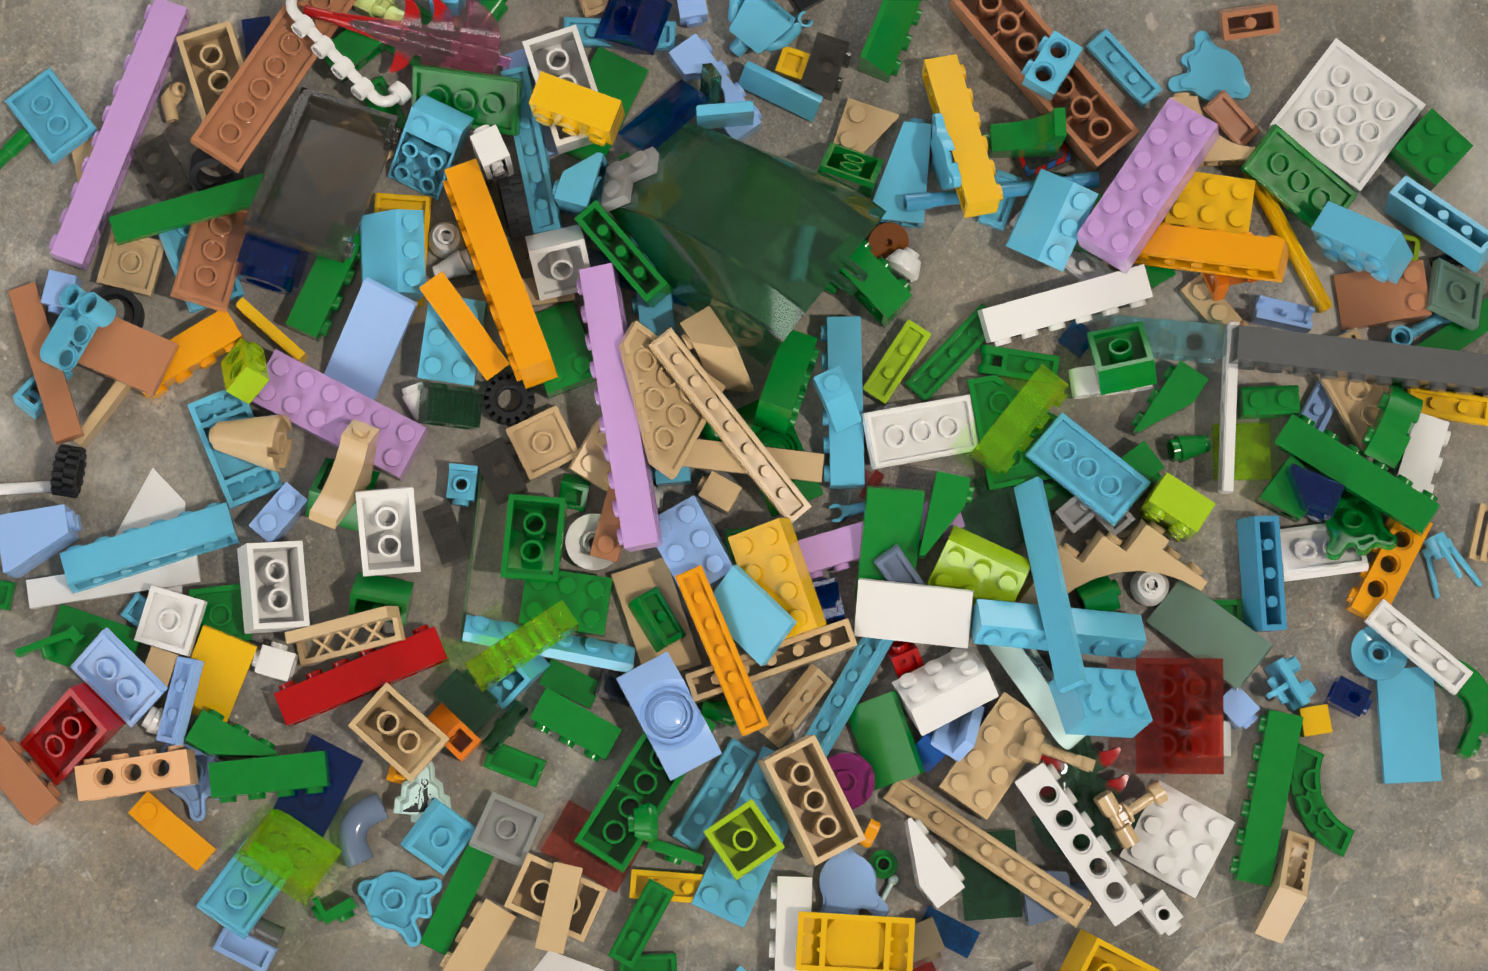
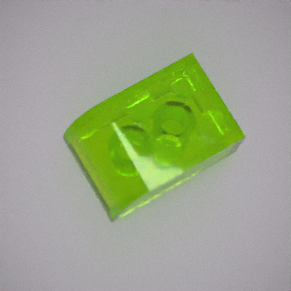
M270 809L235 854L234 858L306 907L339 862L342 850L289 814L277 809Z

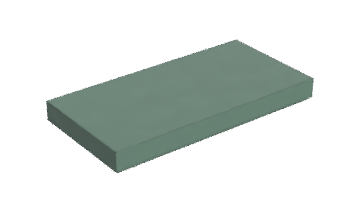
M1182 580L1175 584L1146 620V624L1236 691L1241 688L1273 648V645L1198 589Z

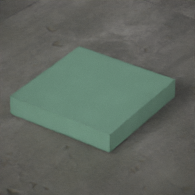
M1438 258L1433 261L1426 309L1473 331L1479 326L1485 280Z

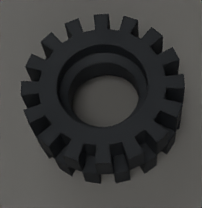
M502 373V376H495L493 381L486 385L487 389L483 394L484 406L490 418L498 424L512 427L513 424H518L528 419L530 413H533L535 404L532 387L526 389L523 380L517 382L514 373H511V375ZM512 389L519 393L520 403L515 409L505 410L499 405L498 398L504 390Z
M60 444L55 454V461H53V471H51L52 479L50 480V485L52 486L50 489L52 495L77 498L84 482L83 476H85L87 463L85 462L87 458L85 448Z

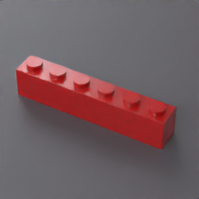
M428 624L412 630L413 635L405 638L406 640L388 644L379 650L372 648L361 651L359 653L360 658L350 662L348 658L339 660L332 664L334 669L324 673L322 669L313 671L305 675L307 680L298 684L293 680L280 685V691L274 693L286 725L292 727L380 690L386 682L392 685L449 661L437 629L435 627L429 628Z

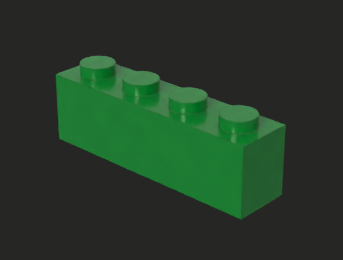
M596 200L574 218L652 308L674 290Z
M335 222L333 223L285 323L289 329L317 342H320L322 336L327 337L333 324L330 319L334 311L338 312L341 309L345 296H342L346 286L350 287L357 274V271L354 269L358 260L361 261L360 233Z
M326 751L208 763L211 798L219 799L220 804L237 802L238 796L248 795L249 801L266 799V793L277 792V797L295 796L294 790L306 789V794L324 793L323 787H331L328 752Z

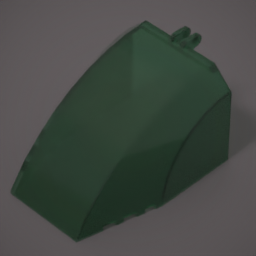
M673 120L652 146L659 153L657 173L634 182L631 202L610 211L625 232L632 236L638 244L637 247L640 251L646 254L659 273L674 289L672 292L675 296L697 313L710 306L734 343L764 366L769 363L786 337L830 282H833L849 295L856 293L857 288L839 273L841 268L862 282L868 278L866 271L861 269L850 257L863 240H867L887 212L865 195L834 177L716 131Z

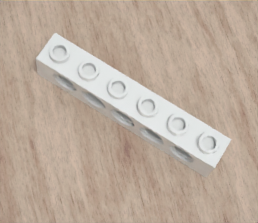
M1041 761L1039 765L1015 779L1014 782L1114 926H1117L1144 907L1141 900L1145 896L1136 883L1130 886L1124 877L1128 872L1120 860L1113 861L1107 852L1111 848L1102 835L1096 837L1091 827L1094 826V823L1085 811L1081 814L1074 805L1078 800L1069 787L1063 790L1057 781L1061 776L1053 764L1046 765L1044 761ZM1044 786H1051L1056 790V797L1053 800L1044 801L1040 797L1039 792ZM1061 810L1070 811L1073 815L1072 822L1068 825H1061L1056 820L1057 813ZM1078 834H1085L1090 839L1089 845L1084 849H1078L1073 844V839ZM1095 858H1101L1106 862V868L1103 872L1095 873L1089 867L1090 862ZM1112 882H1118L1123 886V892L1117 897H1112L1106 892L1107 886Z

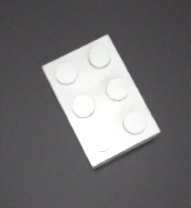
M303 542L246 543L237 548L245 634L284 632L310 626Z
M970 646L968 649L956 647L951 652L927 662L924 666L911 673H906L892 682L903 709L922 736L999 696L987 668Z

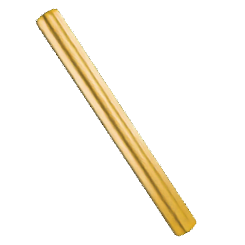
M1244 173L1246 179L1253 180L1246 173ZM1255 182L1254 194L1276 235L1286 239L1290 251L1289 259L1315 308L1319 313L1329 310L1333 304L1279 203Z

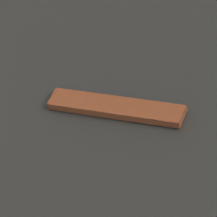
M32 282L9 290L10 300L56 445H60L84 436L65 372L44 363L40 357V349L49 335L51 327L44 305L41 303V295L37 284Z

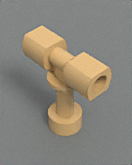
M1157 781L1146 786L1147 793L1127 806L1123 802L1119 804L1112 791L1105 790L1093 798L1102 816L1109 818L1114 826L1111 831L1121 848L1126 850L1140 841L1131 826L1135 822L1133 815L1152 803L1160 806L1168 801L1166 792Z

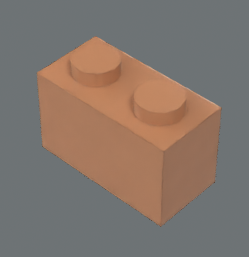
M1273 2L1217 10L1220 38L1224 41L1280 33L1278 5Z

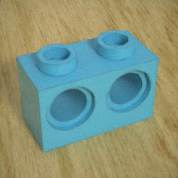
M1055 30L1050 38L1047 36L1043 37L1036 49L1040 52L1035 61L1029 59L1022 71V74L1025 75L1022 85L1050 102L1083 50V47ZM1052 48H1060L1064 52V57L1055 58L1050 50ZM1044 71L1049 75L1050 80L1040 81L1035 73Z

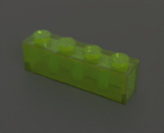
M1041 364L969 456L994 476H997L1000 471L1006 474L1016 461L1012 458L1018 449L1023 452L1033 440L1029 435L1035 427L1041 430L1051 418L1047 414L1051 407L1054 405L1059 408L1067 398L1068 394L1064 391L1069 384Z

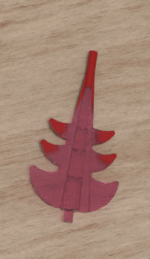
M405 0V13L401 21L332 12L305 5L303 14L311 18L336 24L394 46L395 55L388 69L389 73L400 71L406 67L414 55L420 56L422 65L443 68L447 66L451 69L492 75L495 65L509 68L512 57L498 54L501 34L494 15L476 0H466L467 19L461 29H455L452 13L442 0H433L434 15L428 25L422 24L421 12L414 0Z

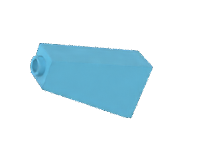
M917 118L909 119V122H903L869 209L866 224L880 225L886 222H893L902 227L922 229L925 210L906 212L903 196L925 193L927 191L932 124H927L925 120Z

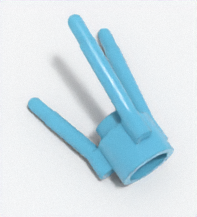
M1445 532L1436 534L1424 541L1426 549L1422 550V553L1426 559L1435 599H1439L1440 594L1432 560L1433 556L1436 561L1445 557L1456 576L1462 578L1463 575L1451 556L1452 554L1478 587L1482 586V582L1454 547L1451 539L1447 538Z

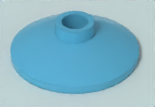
M1370 626L1360 630L1351 644V658L1355 667L1360 673L1370 679H1391L1404 669L1408 660L1404 654ZM1373 651H1380L1382 658H1374Z

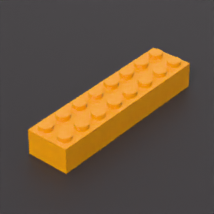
M475 158L445 169L447 180L442 181L517 382L523 380L527 389L557 378L558 375L477 159Z

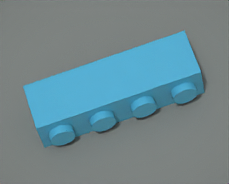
M1407 175L1389 192L1384 210L1386 214L1474 273H1477L1488 261V229Z

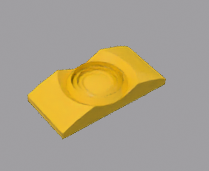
M798 911L795 970L913 971L915 918Z

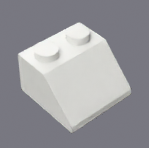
M578 224L525 236L540 301L578 292L576 279L580 278L579 269L590 267L581 226Z

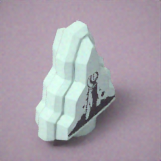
M432 761L412 783L408 780L402 783L400 795L395 797L393 813L411 815V822L416 823L434 797L451 808L450 796L444 793L443 783L435 777V766Z

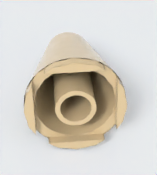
M281 414L219 421L210 429L209 442L217 451L265 469L280 472L279 468H285L290 457L292 439H287V430H292V424L287 415Z

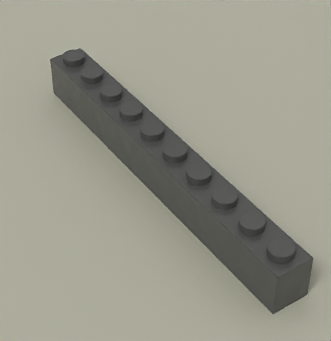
M1239 325L1231 330L1229 363L1238 364V369L1254 370L1255 367H1263L1265 372L1282 373L1283 370L1293 371L1295 376H1310V373L1320 374V378L1334 380L1337 379V376L1348 377L1347 381L1354 383L1365 382V379L1375 380V385L1391 386L1392 383H1401L1402 388L1418 389L1419 386H1427L1429 391L1446 392L1447 389H1453L1459 395H1473L1474 392L1483 393V397L1488 398V354Z

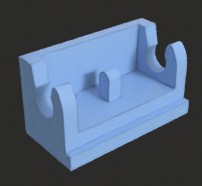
M1257 295L1251 323L1286 331L1308 333L1312 329L1313 322L1311 317L1315 307Z

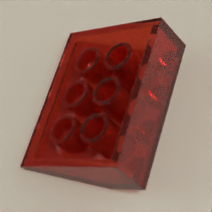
M1136 658L1135 672L1153 721L1135 735V775H1224L1223 658Z

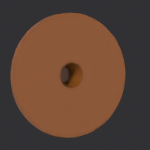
M893 222L878 225L872 230L868 238V243L872 247L870 252L877 259L882 257L885 260L897 249L904 250L909 245L907 232L902 226Z

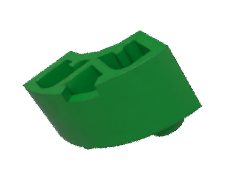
M1395 386L1391 387L1388 394L1384 392L1376 405L1379 410L1374 425L1367 428L1362 438L1364 454L1395 469L1411 439L1408 435L1419 420L1423 400Z

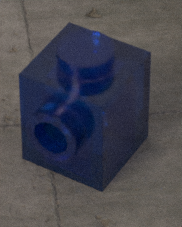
M1341 675L1335 678L1323 703L1352 718H1357L1361 714L1365 715L1372 704V700L1369 699L1372 691Z

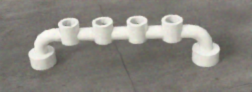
M286 0L287 12L295 21L291 25L293 32L300 38L308 35L315 42L311 46L313 53L320 59L328 56L334 62L331 71L340 80L347 76L354 83L351 87V92L357 99L362 101L367 97L376 106L391 107L396 103L404 105L412 97L409 89L400 81H395L387 89L388 96L380 95L375 90L372 82L366 77H362L355 69L352 61L346 56H342L335 48L332 40L326 35H322L315 27L313 20L298 9V0Z

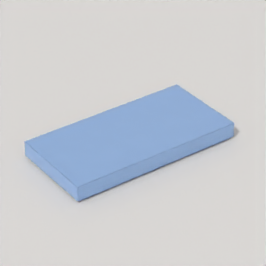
M369 277L364 279L324 375L375 401L418 303Z

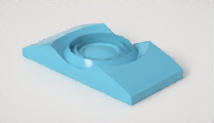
M224 389L187 405L230 509L279 490L283 486L278 472L217 451L209 442L210 429L217 422L255 417L250 404L238 399Z

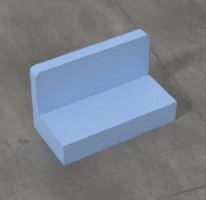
M979 706L935 729L931 745L960 762L975 746L984 707Z

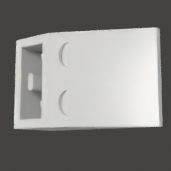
M908 818L904 821L915 885L932 908L938 909L965 888L962 883L965 878L955 865L949 867L943 858L947 855L937 842L931 844L925 836L929 831L919 819L914 821L912 818Z

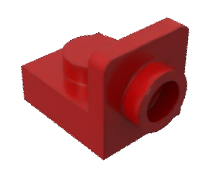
M895 641L886 653L892 663L897 679L906 673H911L924 666L918 647L913 642Z

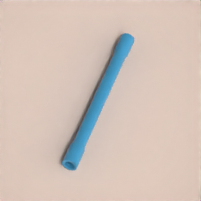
M1097 171L1076 173L1063 177L1087 189L1099 188L1100 185ZM1035 180L1000 184L1003 198L1029 195ZM956 190L903 196L906 212L960 204Z

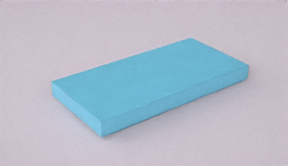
M1063 412L1026 453V457L1113 527L1116 526L1151 485L1148 479Z
M1412 667L1404 668L1397 676L1391 679L1375 680L1383 784L1442 781L1434 679L1421 668Z

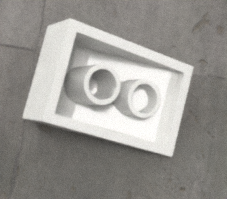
M414 487L356 491L363 576L421 572Z

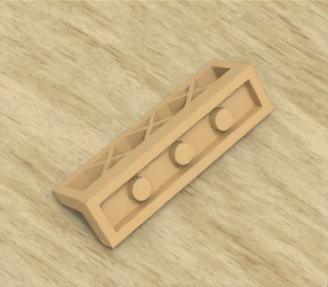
M383 606L285 632L286 643L296 644L301 666L406 640L399 606ZM392 620L395 636L387 638L379 631L385 621ZM362 627L371 632L365 644H361L354 639L359 628ZM335 634H339L346 639L341 650L338 651L329 646ZM314 641L321 647L315 657L308 658L305 642Z

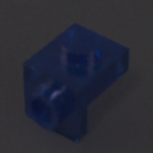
M822 578L812 582L826 623L832 624L846 619L837 578Z

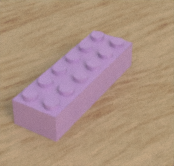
M1169 97L1078 231L1077 239L1079 246L1127 274L1219 138L1218 124Z
M275 349L267 363L270 380L251 403L272 415H287L293 426L336 448H339L341 434L353 419L380 429L373 467L403 482L429 434L427 428Z

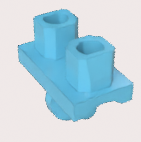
M1295 656L1287 659L1282 657L1264 668L1270 677L1267 682L1272 688L1266 694L1267 698L1270 699L1276 696L1281 705L1287 704L1291 712L1309 703V698L1316 692L1311 681L1306 679L1299 683L1294 673L1301 670V665Z

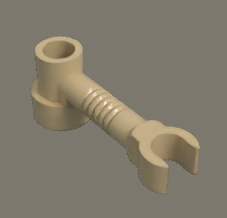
M1028 731L1024 746H1020L1017 754L1018 759L1035 765H1039L1043 754L1086 772H1093L1096 762L1091 758L1044 743L1045 736L1033 731Z

